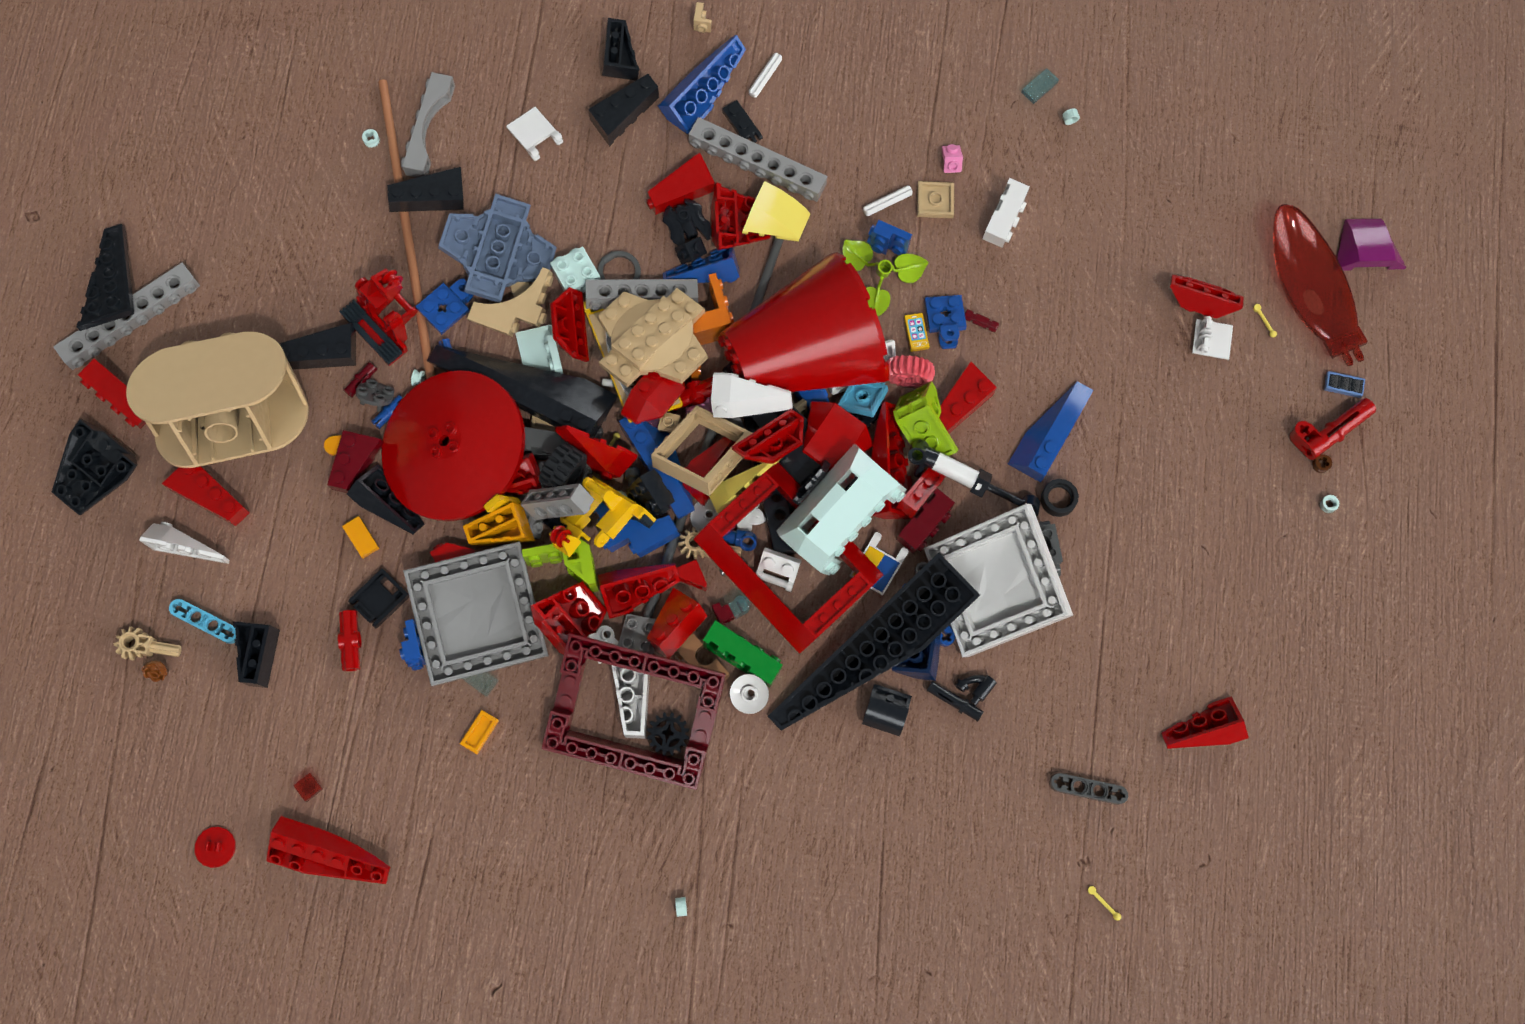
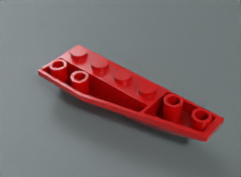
M281 816L270 833L267 862L304 874L386 884L388 881L390 866L358 845L321 828Z

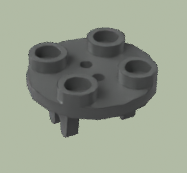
M367 379L366 383L358 385L355 391L361 405L366 403L377 406L378 412H381L385 405L392 403L394 400V388L380 384L374 379Z

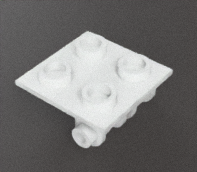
M1205 316L1203 320L1196 319L1192 353L1229 360L1233 325L1213 322L1210 316Z

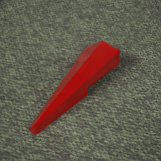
M533 452L523 455L519 471L505 493L524 494L530 490L542 489L539 482L540 469Z

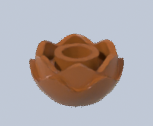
M159 661L147 662L141 670L143 676L150 678L153 682L163 681L168 675L166 666Z

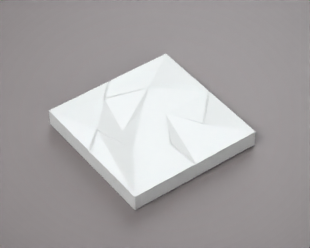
M1026 503L924 548L928 561L937 553H940L980 594L951 623L962 657L973 656L1073 616L1032 504Z

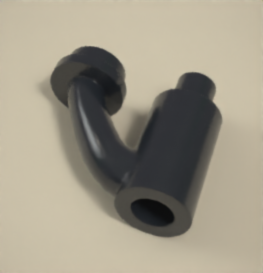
M973 675L962 680L957 679L955 687L964 692L969 689V684L978 682V686L972 692L973 697L969 701L972 705L976 706L979 701L983 702L997 684L992 677L988 675Z

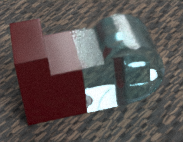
M742 595L737 596L733 602L722 607L719 602L712 605V610L718 622L722 625L745 615L750 609L749 599Z

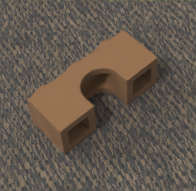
M693 633L673 654L679 661L683 660L691 665L726 673L725 680L729 677V672L717 659L709 665H702L697 662L696 655L703 649V644Z

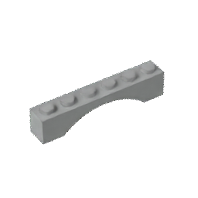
M432 72L430 79L426 81V92L421 97V108L416 113L417 121L412 126L411 140L406 145V156L401 161V167L407 176L418 178L429 173L431 161L426 151L427 129L435 114L452 99L455 89L452 76Z

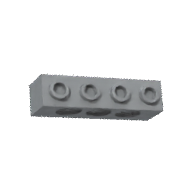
M579 483L530 490L520 505L535 520L584 515L590 510L594 498Z

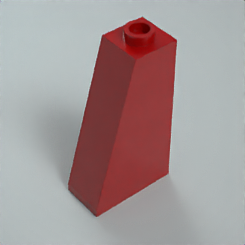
M701 153L696 154L648 191L646 202L649 209H653L655 215L664 212L668 206L674 208L677 205L684 204L685 199L694 200L714 192L715 182Z

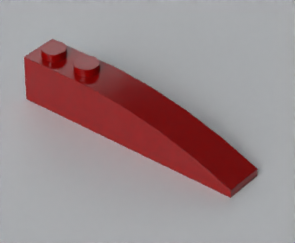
M885 401L882 403L877 421L871 459L907 490L904 493L907 494L912 488L911 476H908L906 469L909 463L908 458H904L903 453L905 442L900 436L899 431L901 429L896 423L893 413L896 405ZM889 500L884 502L885 506L880 512H875L872 515L881 519H910L901 509L896 508L899 502L896 501L893 504Z

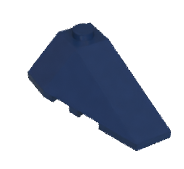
M941 634L924 650L892 667V671L915 679L936 681Z

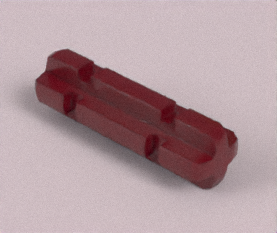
M969 309L965 312L966 321L970 322L971 320L973 324L984 329L987 327L993 333L997 331L999 327L998 322L994 320L991 322L989 318L978 313L974 314V311Z

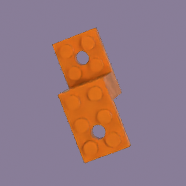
M716 273L709 274V291L715 309L705 312L693 324V334L701 345L718 341L717 337L720 336V332L734 323L733 315L728 311L727 296L723 295L722 280L717 278ZM701 366L689 376L691 382L699 380Z

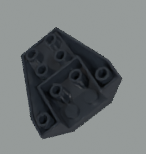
M79 419L69 434L51 492L78 515H82L128 480L138 465L135 454L108 432L83 419Z

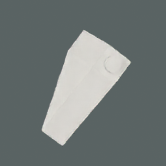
M161 522V524L153 523L139 540L155 551L229 564L230 561L224 555L175 529L172 524Z

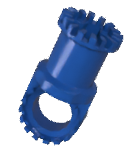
M732 530L727 536L723 537L727 543L735 544V546L741 547L745 551H752L757 545V536L750 531ZM745 538H751L754 541V543L751 545H746L743 542V540Z

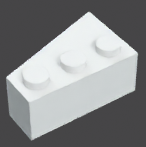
M1009 178L1005 191L1001 195L997 208L986 228L983 240L1002 248L1005 242L1009 243L1013 234L1010 230L1012 227L1016 228L1020 219L1017 217L1018 213H1023L1027 203L1024 200L1030 186Z

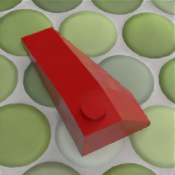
M559 426L555 429L565 442L570 443L587 455L586 464L605 480L620 478L637 459L638 455L619 445L616 448L606 444L607 440L589 438V433L571 426Z

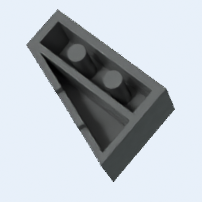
M525 427L524 455L533 452L536 460H547L550 454L565 441L557 432Z

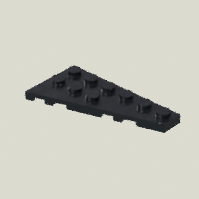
M122 224L106 228L103 231L99 245L101 249L100 254L95 259V272L91 273L85 294L87 300L85 306L81 308V321H78L76 326L79 331L134 315L126 230Z

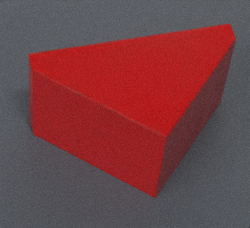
M697 559L676 567L680 582L706 592L707 583Z

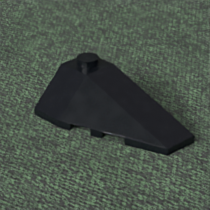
M378 464L357 479L347 492V495L360 507L412 535L425 525L418 514L409 510L395 497L394 492L391 491L386 481L383 468Z

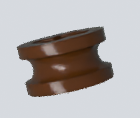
M1324 454L1318 456L1312 462L1313 469L1318 473H1325L1332 466L1331 458ZM1321 460L1324 461V463H1323V464L1325 465L1324 467H1321V463H1320Z

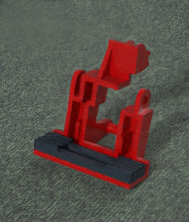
M385 268L371 276L369 281L365 277L360 278L355 283V289L358 294L356 297L357 301L352 300V303L350 302L349 305H346V308H342L343 310L339 312L348 323H352L360 336L390 366L408 351L404 344L408 339L405 324L417 314L418 310L412 307L400 294V291L403 289L401 286L403 277L401 275L397 276L396 270L389 271ZM394 299L406 311L403 315H400L393 310L383 318V321L378 317Z

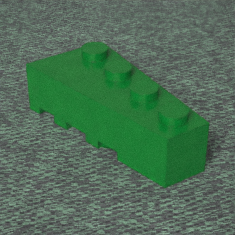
M716 620L703 639V648L744 673L759 677L769 688L783 667L779 658L774 655H767L761 647L752 645L747 639L737 635Z

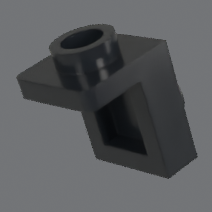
M701 237L675 247L681 264L693 261L707 254Z

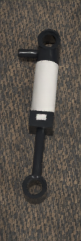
M919 439L912 442L908 452V459L911 463L918 465L913 473L915 477H920L925 467H928L970 488L971 493L981 498L987 490L1017 506H1022L1026 503L1032 504L1036 517L1038 516L1040 509L1038 497L1027 495L1020 499L990 484L992 474L982 469L977 471L929 447L928 443L924 440ZM915 450L921 451L922 454L916 453Z

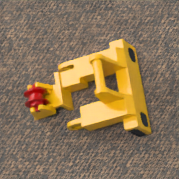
M594 476L592 478L586 477L582 482V486L594 498L590 510L584 515L560 517L561 523L567 527L565 528L562 525L554 526L549 536L556 549L571 557L581 543L580 537L587 541L591 539L582 530L590 522L589 516L602 501L606 503L609 511L596 524L601 531L596 535L594 545L599 548L603 547L610 538L614 539L632 517L649 529L657 519L645 508Z

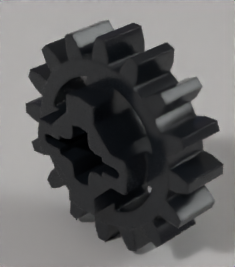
M665 712L663 713V718L656 715L657 721H650L653 727L647 728V732L651 733V735L647 736V740L653 741L650 743V747L656 746V753L662 750L663 756L667 752L674 756L675 750L681 753L680 747L687 746L684 740L690 739L689 736L685 735V733L690 732L689 728H684L687 722H680V715L674 718L673 712H671L670 717H667ZM666 722V725L662 728L658 727L661 723ZM674 723L681 728L682 733L675 730ZM670 727L671 733L674 735L669 736L666 743V737L663 733H667ZM655 736L662 739V746L656 741ZM675 740L679 741L675 746L670 747L672 742Z

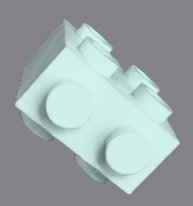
M583 246L574 248L568 254L558 256L550 262L551 269L563 291L570 287L584 293L586 292V280H601L599 273Z

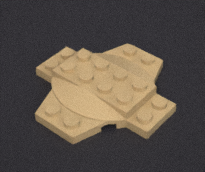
M678 288L667 298L663 296L661 299L647 300L623 292L598 315L600 323L609 337H611L612 350L599 361L600 367L627 388L640 375H648V372L659 373L661 377L682 384L708 359L707 353L693 334V324L705 313V308Z

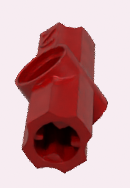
M713 377L686 384L685 391L680 396L683 404L682 407L690 404L699 405L707 400L706 398L712 394Z
M344 610L339 612L340 633H338V647L341 651L342 671L351 672L360 670L359 648H361L362 640L361 634L358 631L357 611Z

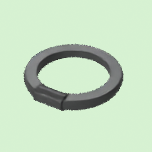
M611 251L602 257L599 262L597 272L601 280H606L603 275L604 266L617 257L626 258L631 261L635 267L633 279H640V264L628 252Z

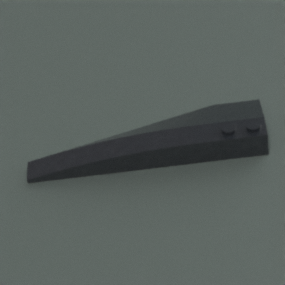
M439 345L435 346L427 359V362L446 372L471 371L485 375L504 387L513 397L519 409L555 427L568 425L589 433V438L595 437L618 398V395L584 378Z

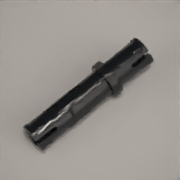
M934 681L931 682L927 689V692L958 709L960 714L963 712L977 722L984 712L969 703L968 699L964 700Z

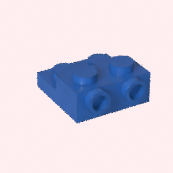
M878 220L876 226L872 225L870 228L867 243L870 244L872 250L876 253L886 255L890 249L893 253L902 255L908 252L912 234Z
M411 619L405 621L406 627L403 628L404 636L409 640L401 642L402 648L399 651L401 659L405 660L412 671L424 668L423 665H426L416 622Z

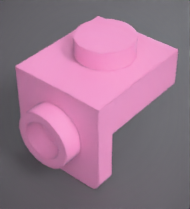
M960 145L942 146L941 153L944 160V173L961 172L963 155Z

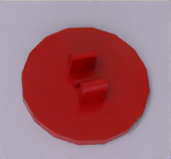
M210 827L204 830L198 836L195 843L197 860L202 865L210 868H217L227 864L233 858L236 850V841L233 834L228 829L222 827Z

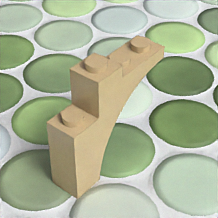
M542 267L533 284L522 294L511 300L495 304L473 302L467 319L475 324L513 337L514 333L516 334L520 326L519 320L540 327L541 324H544L547 317L546 310L541 307V304H544L546 300L547 288L552 285L553 273L549 269Z

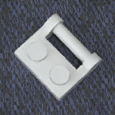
M764 548L756 575L763 581L786 588V591L791 592L801 560ZM764 569H766L768 571L786 576L789 578V580H783L781 578L763 573Z

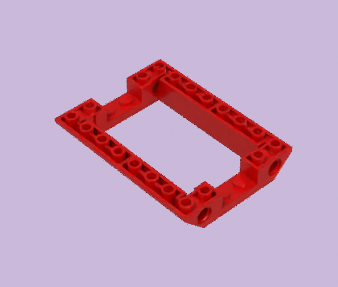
M778 462L712 519L693 540L800 654L883 576V573L853 541H849L844 546L845 551L840 557L856 575L805 623L802 624L723 539L752 510L770 497L776 488L795 509L799 506L792 501L799 484ZM818 520L813 523L812 528L817 525Z

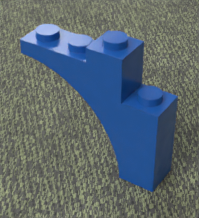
M603 502L594 510V513L597 512L600 517L597 519L598 522L609 511V508ZM669 515L657 519L650 529L637 520L630 519L614 539L610 538L603 548L614 552L628 544L632 553H637L641 558L679 537L681 534Z

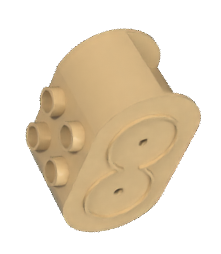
M229 332L222 334L220 337L202 341H186L178 346L161 349L148 356L135 368L129 378L126 389L130 408L137 417L146 422L152 431L161 456L168 463L180 468H194L283 448L295 440L302 432L309 413L307 398L283 349L276 340L258 332Z

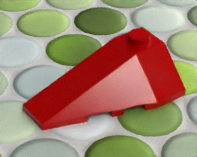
M723 437L691 460L687 467L684 468L704 478L735 444V441ZM683 483V487L701 505L705 506L710 497Z
M675 563L620 569L598 575L599 586L609 619L629 614L638 605L645 604L654 595L661 594L680 582Z
M1232 696L1212 702L1207 705L1208 709L1201 713L1196 712L1192 714V718L1188 721L1179 722L1162 732L1161 735L1167 749L1228 745L1248 739L1249 736L1244 719Z

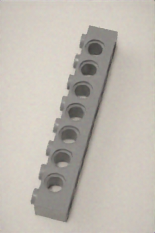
M700 117L697 118L689 132V143L693 147L701 148L712 156L722 158L727 163L738 165L742 170H749L760 178H766L775 185L787 188L792 193L801 194L807 200L817 202L827 185L828 176Z
M182 262L132 295L134 315H131L129 319L126 320L127 317L82 331L78 330L53 347L72 370L79 368L90 358L98 356L101 351L113 346L122 337L130 335L133 330L145 325L154 316L162 314L169 306L177 304L183 297L195 292L200 285Z

